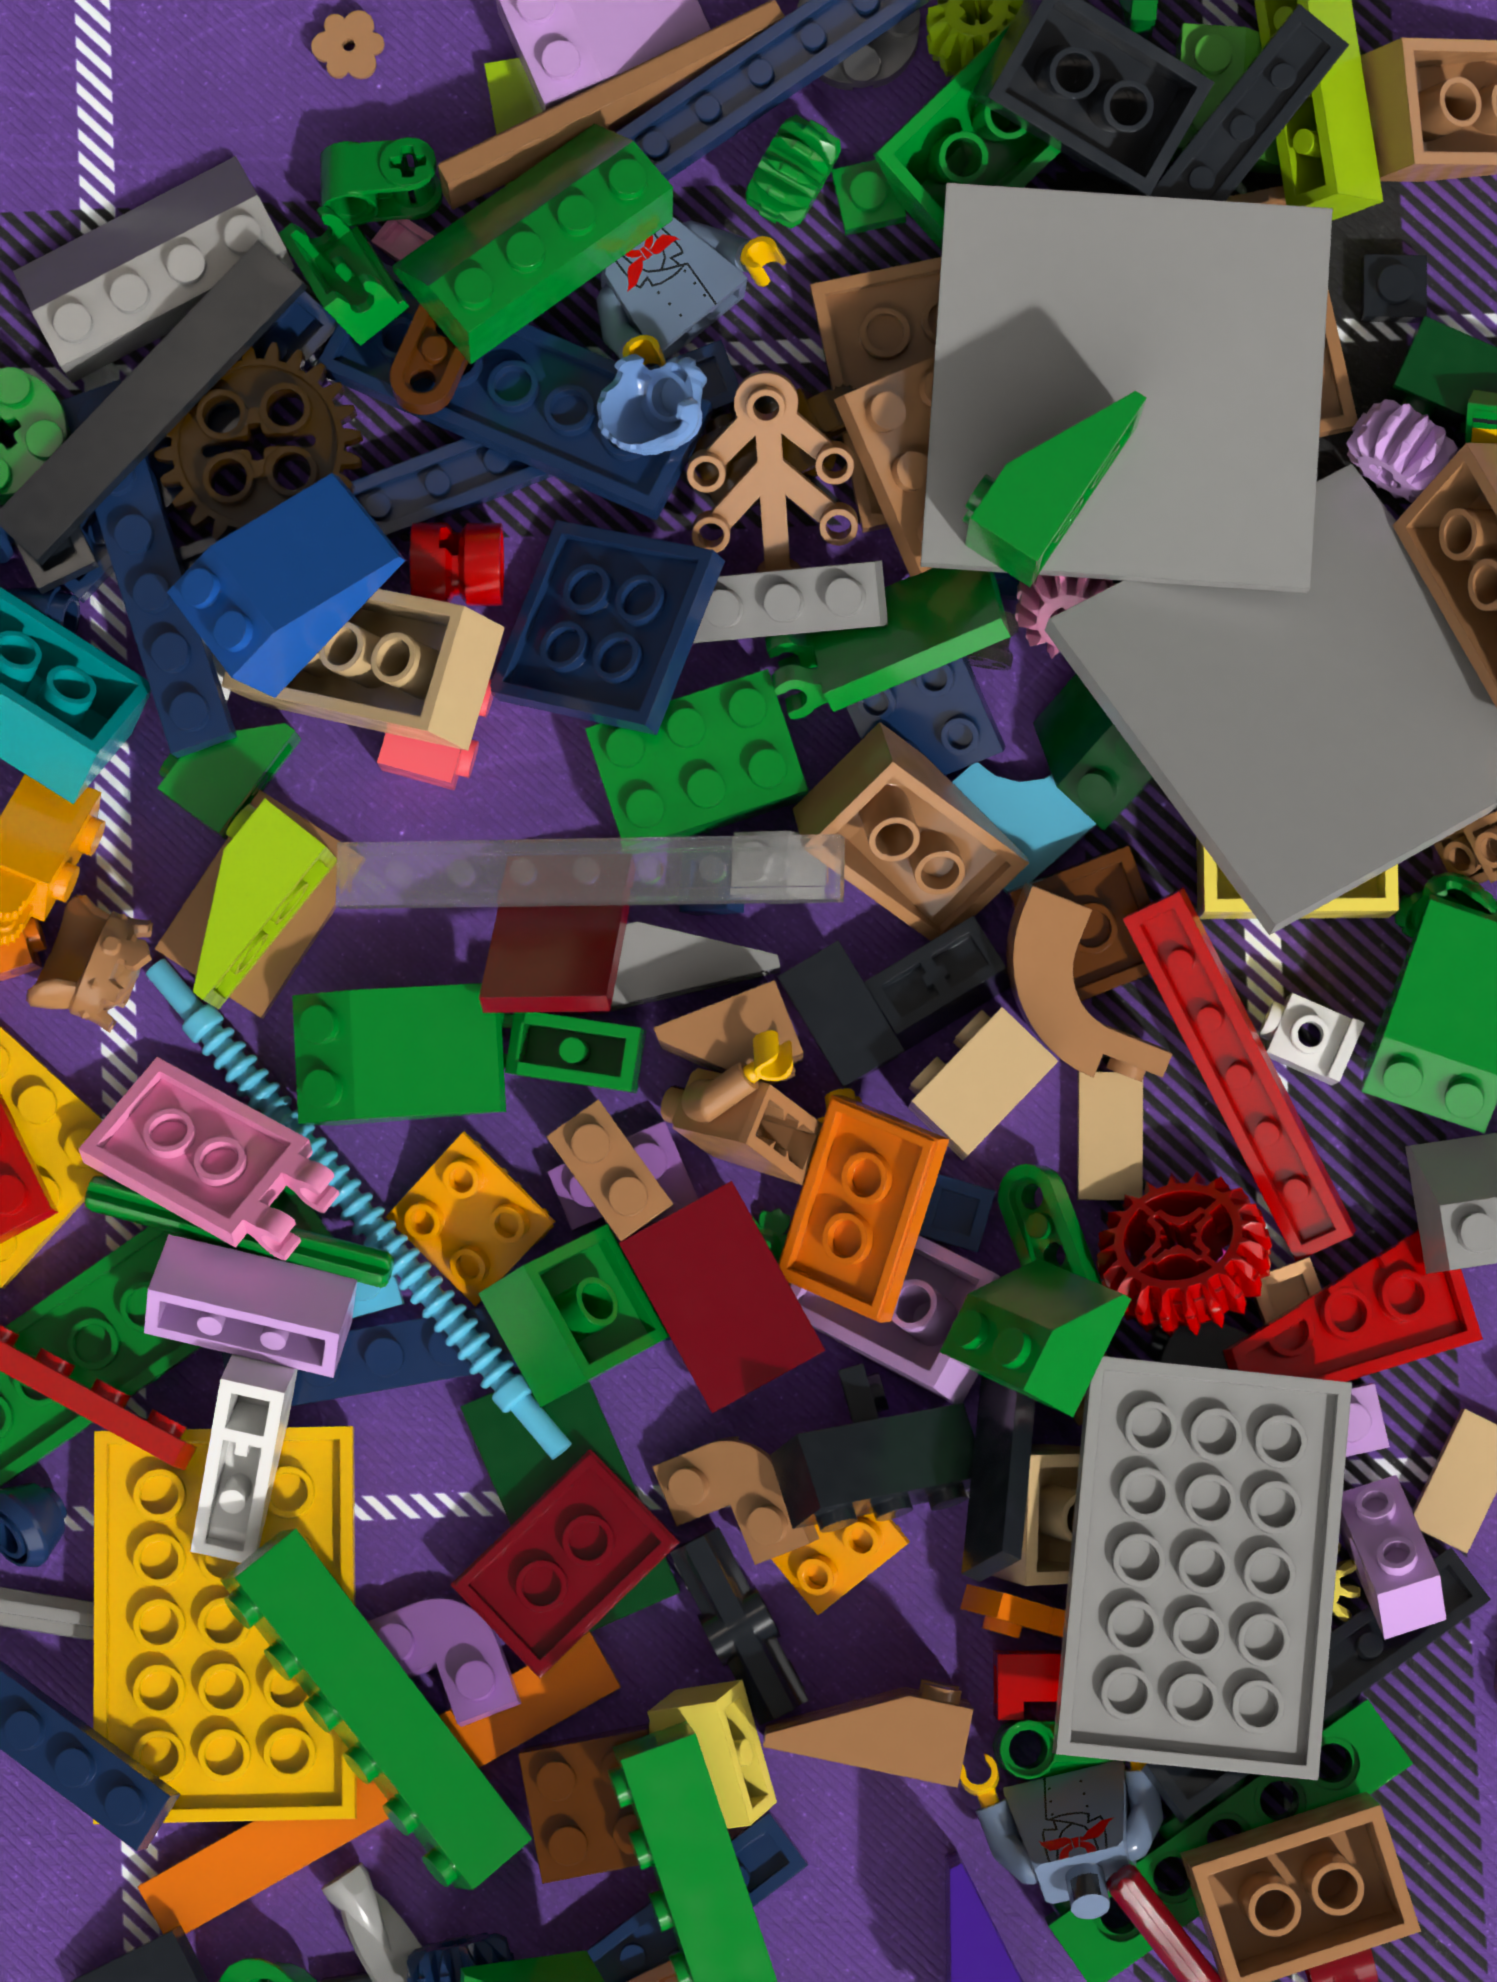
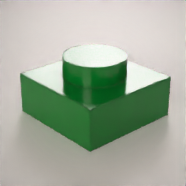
M877 160L832 169L831 176L845 236L906 222L905 209L897 200Z

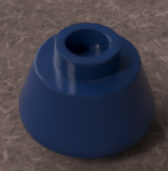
M25 1483L0 1489V1553L11 1563L22 1567L41 1566L47 1561L65 1532L64 1519L67 1516V1511L62 1499L53 1489L47 1486L40 1487L35 1483Z

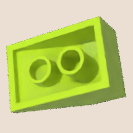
M266 798L257 808L251 804L244 807L226 831V835L232 840L223 851L193 993L217 1009L221 1008L339 861L324 844Z

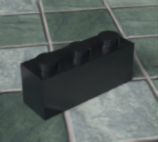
M964 1403L798 1433L773 1452L770 1458L792 1528L796 1529L818 1524L820 1532L826 1533L854 1524L858 1520L857 1516L874 1513L876 1521L881 1522L895 1519L911 1512L913 1505L929 1502L931 1510L937 1511L966 1501L968 1499L966 1490L970 1488L975 1437Z

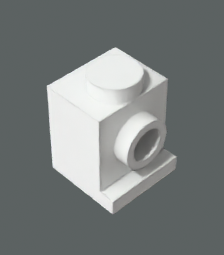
M1292 993L1287 996L1283 1005L1275 1001L1272 1002L1258 1035L1268 1040L1265 1049L1270 1059L1332 1086L1340 1082L1365 1023L1355 1018L1351 1019ZM1311 1023L1319 1029L1321 1038L1316 1046L1308 1047L1300 1042L1298 1030L1302 1024Z

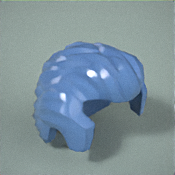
M631 354L615 363L614 367L618 370L613 382L601 391L597 402L598 428L601 429V434L606 439L616 444L618 448L631 453L645 456L676 450L679 446L689 442L698 433L702 425V388L707 383V377L696 366V360L690 357L682 359L675 357L667 361L662 367L649 370L643 364L644 358L637 354Z

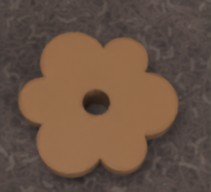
M361 10L349 13L345 19L339 14L329 15L324 21L325 31L318 33L312 40L311 50L314 57L320 62L327 63V72L335 79H342L348 73L353 78L360 80L372 76L377 66L375 56L381 54L385 47L383 37L374 32L372 17L367 12ZM348 44L355 46L351 51L344 50Z

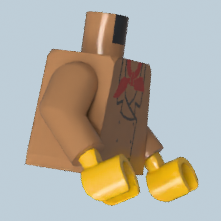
M767 1030L760 1032L753 1038L754 1061L751 1063L738 1062L723 1073L698 1068L691 1073L685 1088L674 1085L666 1091L661 1103L662 1118L664 1121L672 1123L674 1130L703 1151L718 1159L803 1185L824 1117L816 1119L813 1114L807 1113L771 1084L758 1081L760 1079L779 1081L786 1079L791 1074L793 1068L791 1041H786L779 1045L778 1033L776 1031ZM850 1088L838 1089L825 1096L826 1111L831 1095H844L862 1103V1099L859 1096H855L854 1090Z

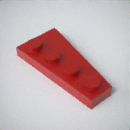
M1419 1229L1226 1348L1223 1352L1229 1370L1347 1382L1483 1340L1462 1270L1456 1269L1426 1274Z

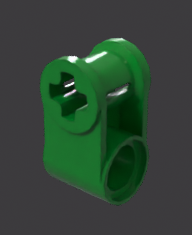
M410 137L363 143L343 141L329 145L320 154L321 207H328L334 210L348 226L361 225L367 222L427 218L436 212L443 199L441 182L435 175L437 162L434 150L427 142ZM408 154L413 156L415 167H409ZM414 190L416 203L410 202L408 191Z

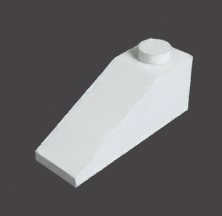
M232 1354L220 1379L190 1552L242 1563L259 1549L289 1420L298 1369Z

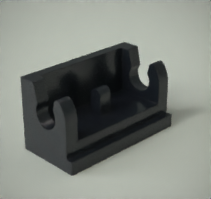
M974 916L864 982L905 1051L1011 987L1007 967Z
M839 940L778 976L781 985L843 1088L850 1087L891 1062L905 1051Z

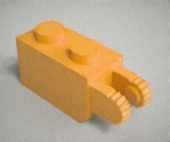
M24 774L0 815V946L2 944L9 946V943H15V939L19 938L20 932H23L31 917L44 922L56 900L65 903L69 899L78 879L80 868L76 865L83 853L88 856H92L95 853L104 833L106 822L98 818L101 800L100 791L87 787L76 802L72 804Z

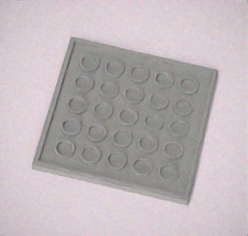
M947 183L920 567L1007 573L965 546L968 524L962 521L968 511L965 505L981 479L988 474L996 480L1008 462L1130 393L1137 391L1147 399L1136 430L1039 575L1308 593L1311 587L1333 208Z
M1353 464L1317 481L1311 587L1308 593L1123 580L1049 618L1044 629L1269 935L1497 809V708L1392 525L1396 520Z

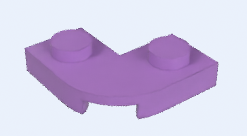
M428 1599L367 1621L409 1678L438 1668L456 1722L461 1727L522 1704L497 1634L469 1606L449 1599Z

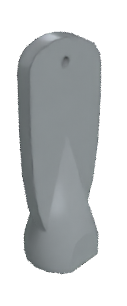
M360 1862L328 1882L321 1890L327 1900L341 1911L345 1930L372 1982H406L408 1973L406 1961L408 1956L415 1949L422 1946L388 1901L373 1889L369 1872L364 1864Z

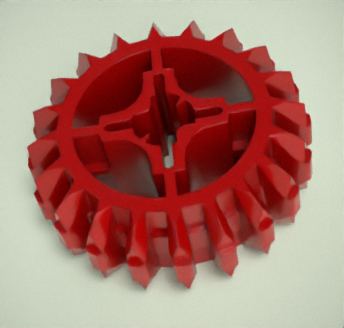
M1198 1172L1193 1175L1188 1183H1180L1171 1173L1166 1186L1156 1188L1146 1181L1145 1195L1137 1198L1124 1194V1211L1108 1212V1229L1098 1233L1100 1252L1097 1254L1098 1260L1096 1264L1101 1279H1104L1102 1284L1131 1298L1124 1317L1126 1321L1137 1318L1139 1325L1146 1332L1161 1323L1163 1331L1171 1338L1180 1326L1188 1325L1189 1330L1198 1336L1201 1323L1210 1320L1223 1329L1224 1313L1230 1310L1245 1315V1306L1247 1304L1245 1297L1261 1296V1278L1270 1276L1271 1261L1269 1255L1271 1254L1272 1242L1268 1229H1265L1266 1224L1261 1210L1257 1208L1256 1204L1250 1203L1249 1197L1244 1193L1242 1187L1230 1190L1229 1185L1225 1183L1221 1176L1207 1185L1205 1179ZM1230 1243L1228 1250L1223 1254L1222 1249ZM1145 1255L1146 1259L1139 1264L1141 1258Z

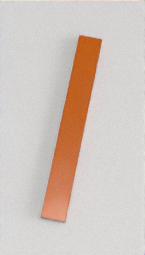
M588 1631L541 1678L527 1665L512 1673L522 1704L463 1727L457 1724L452 1708L438 1716L477 1767L480 1768L621 1688V1684L594 1635ZM357 1777L356 1819L251 1821L146 1880L137 1888L163 1934L180 1925L185 1934L388 1820L389 1818L383 1810V1805L388 1800L374 1781L366 1784Z

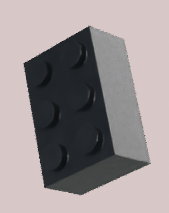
M1024 0L970 97L1127 193L1150 196L1215 82L1084 0Z

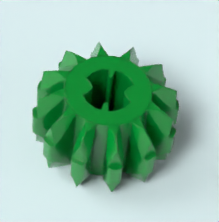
M797 114L786 119L772 139L747 186L746 204L758 210V215L774 224L779 222L789 229L801 224L841 152L840 139L828 133V128L812 119L809 122Z

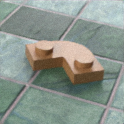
M739 1436L715 1440L652 1466L676 1526L731 1505L755 1565L819 1539L814 1525L796 1529L792 1528L770 1455L754 1444L739 1440Z

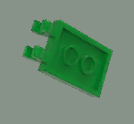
M931 568L923 573L905 578L885 587L888 625L765 637L767 653L770 658L785 652L794 653L791 657L779 661V669L772 674L773 686L777 695L784 694L792 689L801 690L799 693L785 699L790 719L803 718L809 715L816 707L825 703L830 705L833 712L1011 637L995 573L989 571Z

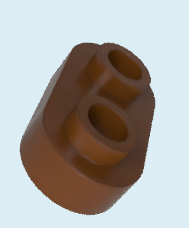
M421 304L413 317L391 366L390 382L393 396L403 409L417 415H429L442 410L451 401L468 361L448 337H443L437 333L439 326ZM422 378L430 379L435 383L434 387L427 392H418L412 388L413 384Z

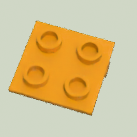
M464 1131L387 1214L386 1218L394 1220L396 1228L402 1234H406L408 1240L476 1307L482 1301L478 1293L502 1279L535 1243H539L552 1230L553 1224L556 1221L549 1215L550 1212L546 1208L543 1209L522 1188L518 1181H514L508 1175L509 1172L505 1168L502 1169L481 1148L482 1145L478 1141H474Z
M874 1513L857 1516L858 1520L854 1524L832 1532L822 1533L819 1530L818 1524L814 1526L819 1536L818 1540L774 1557L771 1560L814 1612L819 1615L910 1542L898 1524L896 1525L892 1519L878 1522L875 1519Z

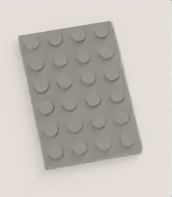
M1103 1356L1085 1392L1052 1753L1318 1780L1352 1390L1351 1382Z

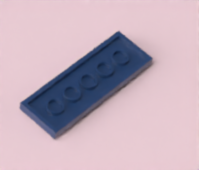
M383 263L410 307L361 346L338 324L316 364L322 363L325 365L328 371L326 378L335 382H341L346 387L654 520L658 519L713 414L710 401L701 398L702 425L698 433L689 442L679 446L676 450L645 456L624 451L609 439H606L601 434V429L598 428L597 402L601 391L613 382L618 370L614 367L616 361L527 324L474 363L470 364L468 362L451 401L442 410L429 415L410 413L403 409L393 396L390 370L420 303L393 272V267ZM439 327L437 333L443 337H447L446 334ZM422 378L417 380L412 388L418 392H427L434 387L435 383L430 379Z

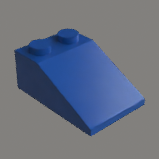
M331 473L209 546L167 591V594L231 678L276 698L406 560L340 477Z

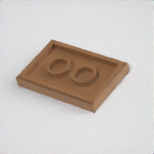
M259 789L250 803L253 807L257 808L266 798L324 844L339 860L229 997L264 1019L368 860ZM230 837L226 839L155 947V950L195 976L197 974L223 851L232 840Z

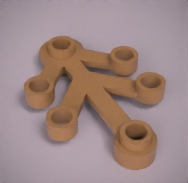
M769 370L750 374L739 384L735 392L734 408L737 416L707 449L699 450L690 457L687 467V478L690 485L697 491L709 493L719 489L725 480L726 464L754 436H756L757 460L712 510L704 511L695 518L692 526V540L696 547L711 549L716 553L722 551L729 543L732 526L760 497L764 561L758 566L755 573L798 569L801 566L790 558L786 496L819 523L821 536L832 545H845L855 538L858 531V518L855 510L850 505L843 502H835L783 458L781 434L815 459L817 475L828 484H841L851 477L854 470V456L852 450L845 443L830 440L797 412L798 394L794 385L787 377ZM761 396H771L778 402L779 406L774 412L763 414L756 410L754 402ZM830 454H839L846 459L847 464L843 469L835 472L826 469L822 462ZM702 462H710L718 468L719 472L714 478L707 480L698 477L694 469ZM842 515L850 521L851 525L843 532H834L828 528L827 521L833 516ZM714 523L721 527L723 534L716 540H707L702 537L699 530L705 524Z

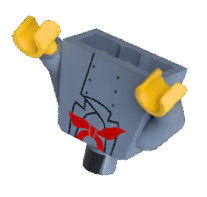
M673 217L669 224L601 272L602 289L596 298L602 340L619 359L631 354H637L644 358V365L648 364L651 367L658 364L662 367L666 360L673 357L745 297L747 277L743 272H749L758 286L765 287L771 280L763 266L769 262H778L781 265H785L787 263L775 241L770 237L760 236L749 240L732 232L690 220L681 223Z
M984 1754L988 1768L991 1770V1776L984 1784L977 1785L970 1782L967 1778L965 1767L962 1764L961 1784L968 1793L977 1796L981 1807L975 1811L994 1859L1021 1883L1029 1885L1038 1884L1045 1902L1055 1904L1069 1900L1071 1912L1074 1916L1081 1919H1095L1104 1915L1109 1910V1890L1106 1885L1108 1877L1117 1872L1123 1865L1131 1864L1136 1867V1861L1146 1856L1163 1822L1161 1796L1142 1771L1147 1763L1130 1762L1131 1769L1126 1770L1124 1761L1117 1760L1004 1787L1005 1799L999 1800L995 1790L999 1782L997 1764L992 1757Z

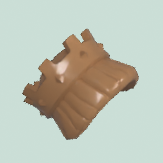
M75 894L65 907L63 921L52 951L35 985L27 990L26 1001L31 1007L52 1010L69 1009L71 1014L96 1023L110 1033L117 1021L107 1013L108 1010L116 1006L125 1007L140 974L141 967L152 960L147 942L137 938L151 937L153 923L150 920L134 919L126 916L124 913L119 914L115 911L109 914L98 908L87 895Z

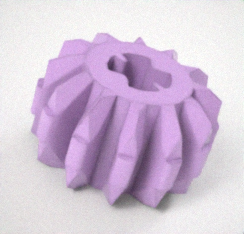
M1384 399L1381 403H1374L1367 414L1363 413L1352 428L1353 434L1346 442L1349 448L1347 455L1351 463L1360 467L1359 472L1361 476L1371 479L1377 488L1389 491L1394 498L1401 499L1404 497L1410 503L1416 500L1456 455L1458 450L1454 441L1445 436L1446 431L1444 427L1435 425L1429 420L1428 414L1422 415L1416 412L1410 404H1403L1401 406L1394 400Z

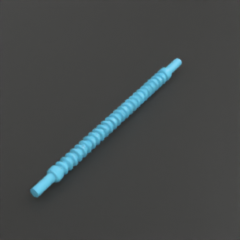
M161 959L150 967L146 972V976L184 1020L182 1030L192 1042H202L204 1044L202 1048L203 1055L215 1056L216 1059L213 1064L215 1069L225 1068L227 1070L225 1075L227 1083H238L237 1096H248L250 1098L249 1107L255 1110L259 1109L262 1114L310 1140L313 1154L309 1157V1160L319 1162L334 1172L335 1177L328 1185L339 1190L340 1195L331 1204V1207H342L341 1220L348 1221L351 1219L355 1225L352 1228V1233L355 1235L363 1233L365 1235L364 1246L386 1251L394 1257L391 1277L398 1275L401 1278L398 1286L399 1289L403 1291L410 1289L413 1293L410 1302L415 1305L422 1303L425 1307L422 1316L426 1319L430 1317L435 1318L434 1331L438 1333L445 1331L448 1334L445 1344L450 1347L457 1345L460 1349L457 1358L461 1361L465 1359L470 1360L472 1365L469 1368V1373L473 1375L480 1373L484 1379L481 1382V1387L484 1389L491 1387L495 1391L492 1395V1400L504 1413L512 1411L552 1460L567 1450L572 1444L571 1441L542 1407L540 1408L538 1402L531 1395L532 1391L522 1373L514 1375L511 1371L514 1365L513 1361L506 1360L503 1362L500 1359L499 1355L502 1352V1348L500 1346L491 1348L487 1343L490 1334L488 1332L478 1333L475 1329L478 1325V1319H467L464 1316L467 1309L466 1305L458 1304L456 1306L452 1301L455 1292L453 1290L444 1292L441 1289L440 1285L443 1282V1278L441 1276H430L428 1272L431 1269V1263L418 1262L419 1249L412 1248L409 1250L405 1244L408 1236L406 1234L397 1236L393 1231L396 1227V1222L394 1220L385 1222L382 1218L385 1209L382 1206L374 1208L370 1204L373 1194L370 1192L362 1194L359 1191L361 1180L357 1178L350 1180L347 1176L350 1167L345 1164L341 1166L336 1164L335 1161L338 1158V1153L336 1151H325L324 1147L327 1140L324 1137L315 1138L312 1135L315 1125L298 1124V1109L292 1111L289 1107L292 1103V1098L290 1096H279L278 1092L281 1086L278 1082H267L266 1079L269 1075L267 1069H256L257 1056L253 1054L246 1056L244 1054L246 1043L243 1041L234 1042L232 1040L235 1030L231 1027L223 1028L221 1026L224 1021L221 1013L210 1004L204 1005L166 959Z

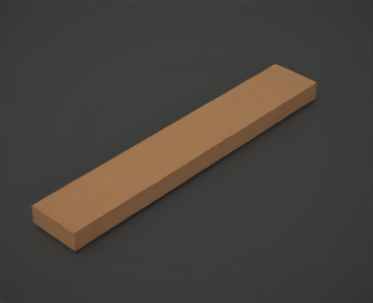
M770 0L440 162L438 170L443 195L451 209L454 210L515 180L594 123L610 131L631 123L785 17L775 0Z

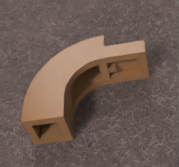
M1025 882L1010 922L1006 958L1008 977L1014 999L1024 1020L1033 1033L1060 1059L1094 1078L1103 1054L1110 1057L1106 1068L1121 1075L1142 1082L1147 1071L1163 1078L1172 1057L1171 1052L1161 1046L1097 1021L1085 1009L1078 997L1073 979V962L1092 909Z

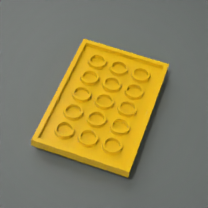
M287 1427L259 1548L280 1531L296 1528L355 1605L354 1427ZM212 1429L185 1430L181 1439L197 1447L185 1470L171 1466L110 1431H94L93 1729L180 1793L163 1823L356 1819L357 1775L351 1770L343 1757V1753L348 1750V1747L334 1729L327 1733L312 1719L304 1706V1701L309 1696L294 1677L287 1681L274 1669L264 1653V1650L270 1645L254 1625L250 1629L244 1627L231 1613L225 1603L224 1598L230 1593L220 1580L241 1563L190 1552ZM93 1819V1824H99Z

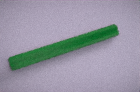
M95 1176L87 1187L84 1202L85 1206L92 1212L254 1255L284 1261L266 1251L248 1233L235 1248L113 1179ZM295 1227L291 1229V1233L300 1237L301 1243L284 1262L358 1280L357 1282L379 1288L387 1286L394 1267V1257L388 1252Z

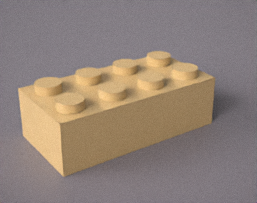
M378 589L276 698L231 678L227 671H225L221 687L266 707L468 751L505 627L463 605Z

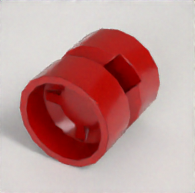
M412 523L410 537L411 595L448 603L452 601L454 596H461L467 606H502L504 596V534L502 523H466L461 532H454L448 523Z

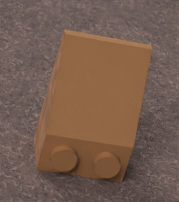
M1402 37L1360 56L1380 181L1426 182L1497 175V40Z
M881 722L793 808L804 850L930 941L978 914L1029 864L1027 856L925 755Z
M921 1679L919 1689L902 1687L767 1723L763 1747L958 1788L974 1709L967 1699L961 1698L962 1691L959 1690V1686L930 1679Z

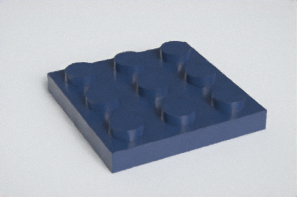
M556 520L491 681L492 695L501 702L657 735L725 561L711 549Z

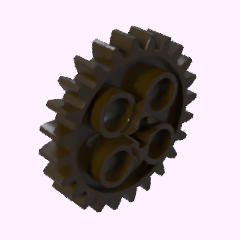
M272 342L264 359L258 358L253 346H251L242 356V360L237 361L164 437V439L171 441V446L154 452L158 462L174 465V469L165 473L160 478L165 488L181 486L184 488L173 500V505L178 511L188 509L194 505L197 506L190 521L197 530L204 527L211 520H214L213 538L216 542L228 536L231 530H238L331 473L339 476L352 493L355 491L353 483L342 474L344 469L362 468L363 462L361 458L347 452L346 447L362 442L363 435L361 431L344 428L343 425L350 422L358 414L354 405L335 407V404L345 393L341 382H337L322 388L321 385L328 372L325 365L320 363L305 373L303 371L305 355L301 350L297 349L287 363L281 362V352L277 343ZM291 397L304 403V413L301 419L294 425L279 426L272 422V409L281 399ZM233 404L238 407L241 413L240 420L235 428L225 433H216L209 429V416L217 406ZM258 433H264L269 443L272 444L294 441L304 436H313L316 439L315 444L310 447L301 448L299 446L281 445L267 447L264 449V459L258 461L253 458L249 450L245 449L224 452L214 457L203 456V450L208 446L240 448L254 445V435ZM302 460L308 463L311 468L307 483L301 488L294 490L279 486L277 480L281 467L289 461ZM233 466L245 470L247 474L246 484L238 494L222 496L216 493L214 487L215 479L223 469Z

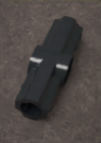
M719 1526L670 1551L675 1567L701 1612L697 1616L722 1665L730 1667L735 1679L743 1680L750 1708L759 1725L761 1726L775 1720L808 1701L809 1699L804 1691L805 1688L777 1639L781 1637V1634L756 1586L750 1587Z

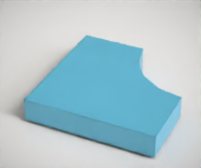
M977 762L969 766L952 781L1028 858L1029 864L1003 888L1007 895V891L1022 886L1025 882L1034 881L1097 825L1056 787L1052 774L1045 779L1018 782L995 776Z

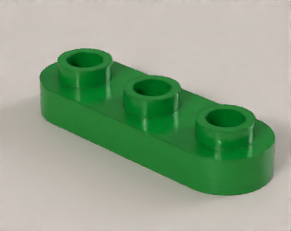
M1032 1164L1018 1165L1009 1170L1000 1183L998 1203L1021 1266L1036 1259H1041L1102 1285L1065 1185L1058 1173L1047 1166ZM1040 1187L1043 1193V1200L1041 1205L1037 1207L1034 1195ZM1062 1245L1065 1251V1260L1060 1266L1057 1262L1056 1254L1058 1248Z

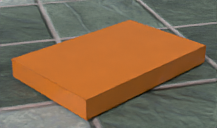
M831 1095L778 1262L786 1280L791 1284L879 1323L891 1322L950 1139L847 1096Z

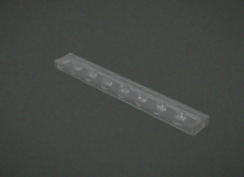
M841 834L337 842L336 906L341 909L844 902L845 838Z

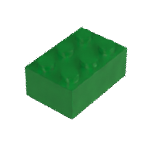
M768 669L671 700L657 735L602 723L585 728L626 854L636 856L800 802L808 794V788Z

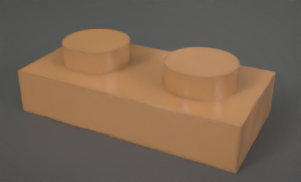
M599 1099L546 1136L620 1241L629 1238L674 1205Z

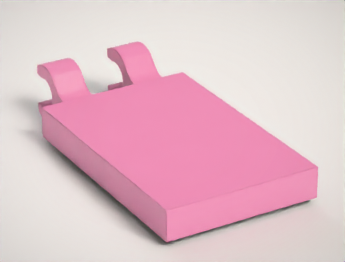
M159 1057L155 1058L79 1148L83 1163L233 1247L236 1248L248 1233L266 1251L284 1261L288 1259L301 1243V1239L290 1232L296 1224L295 1220L285 1212L270 1207L286 1186L289 1187L304 1203L321 1213H325L340 1195L339 1190L328 1185L335 1177L334 1172L319 1162L309 1160L313 1151L308 1138Z

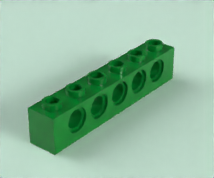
M1362 1695L1358 1696L1323 1722L1321 1747L1331 1743L1339 1744L1344 1749L1346 1755L1345 1766L1335 1777H1319L1318 1780L1250 1774L1183 1823H1180L1174 1813L1163 1820L1158 1830L1160 1836L1152 1842L1146 1856L1136 1861V1868L1182 1928L1200 1916L1188 1876L1184 1884L1179 1888L1163 1890L1156 1886L1154 1882V1871L1163 1859L1168 1857H1179L1182 1859L1180 1853L1208 1844L1207 1834L1215 1822L1222 1819L1234 1820L1239 1824L1242 1833L1363 1792L1372 1794L1413 1764L1367 1698ZM1276 1781L1287 1782L1293 1790V1802L1290 1808L1280 1815L1273 1816L1264 1813L1260 1804V1797L1264 1788ZM1069 1900L1055 1904L1049 1903L1054 1912L1045 1917V1920L1087 1982H1107L1152 1950V1947L1131 1921L1123 1927L1113 1928L1104 1924L1101 1921V1916L1095 1919H1081L1074 1916L1071 1912Z

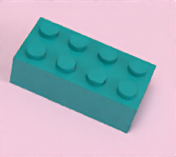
M0 587V758L74 804L132 734L151 694L149 682L144 677Z

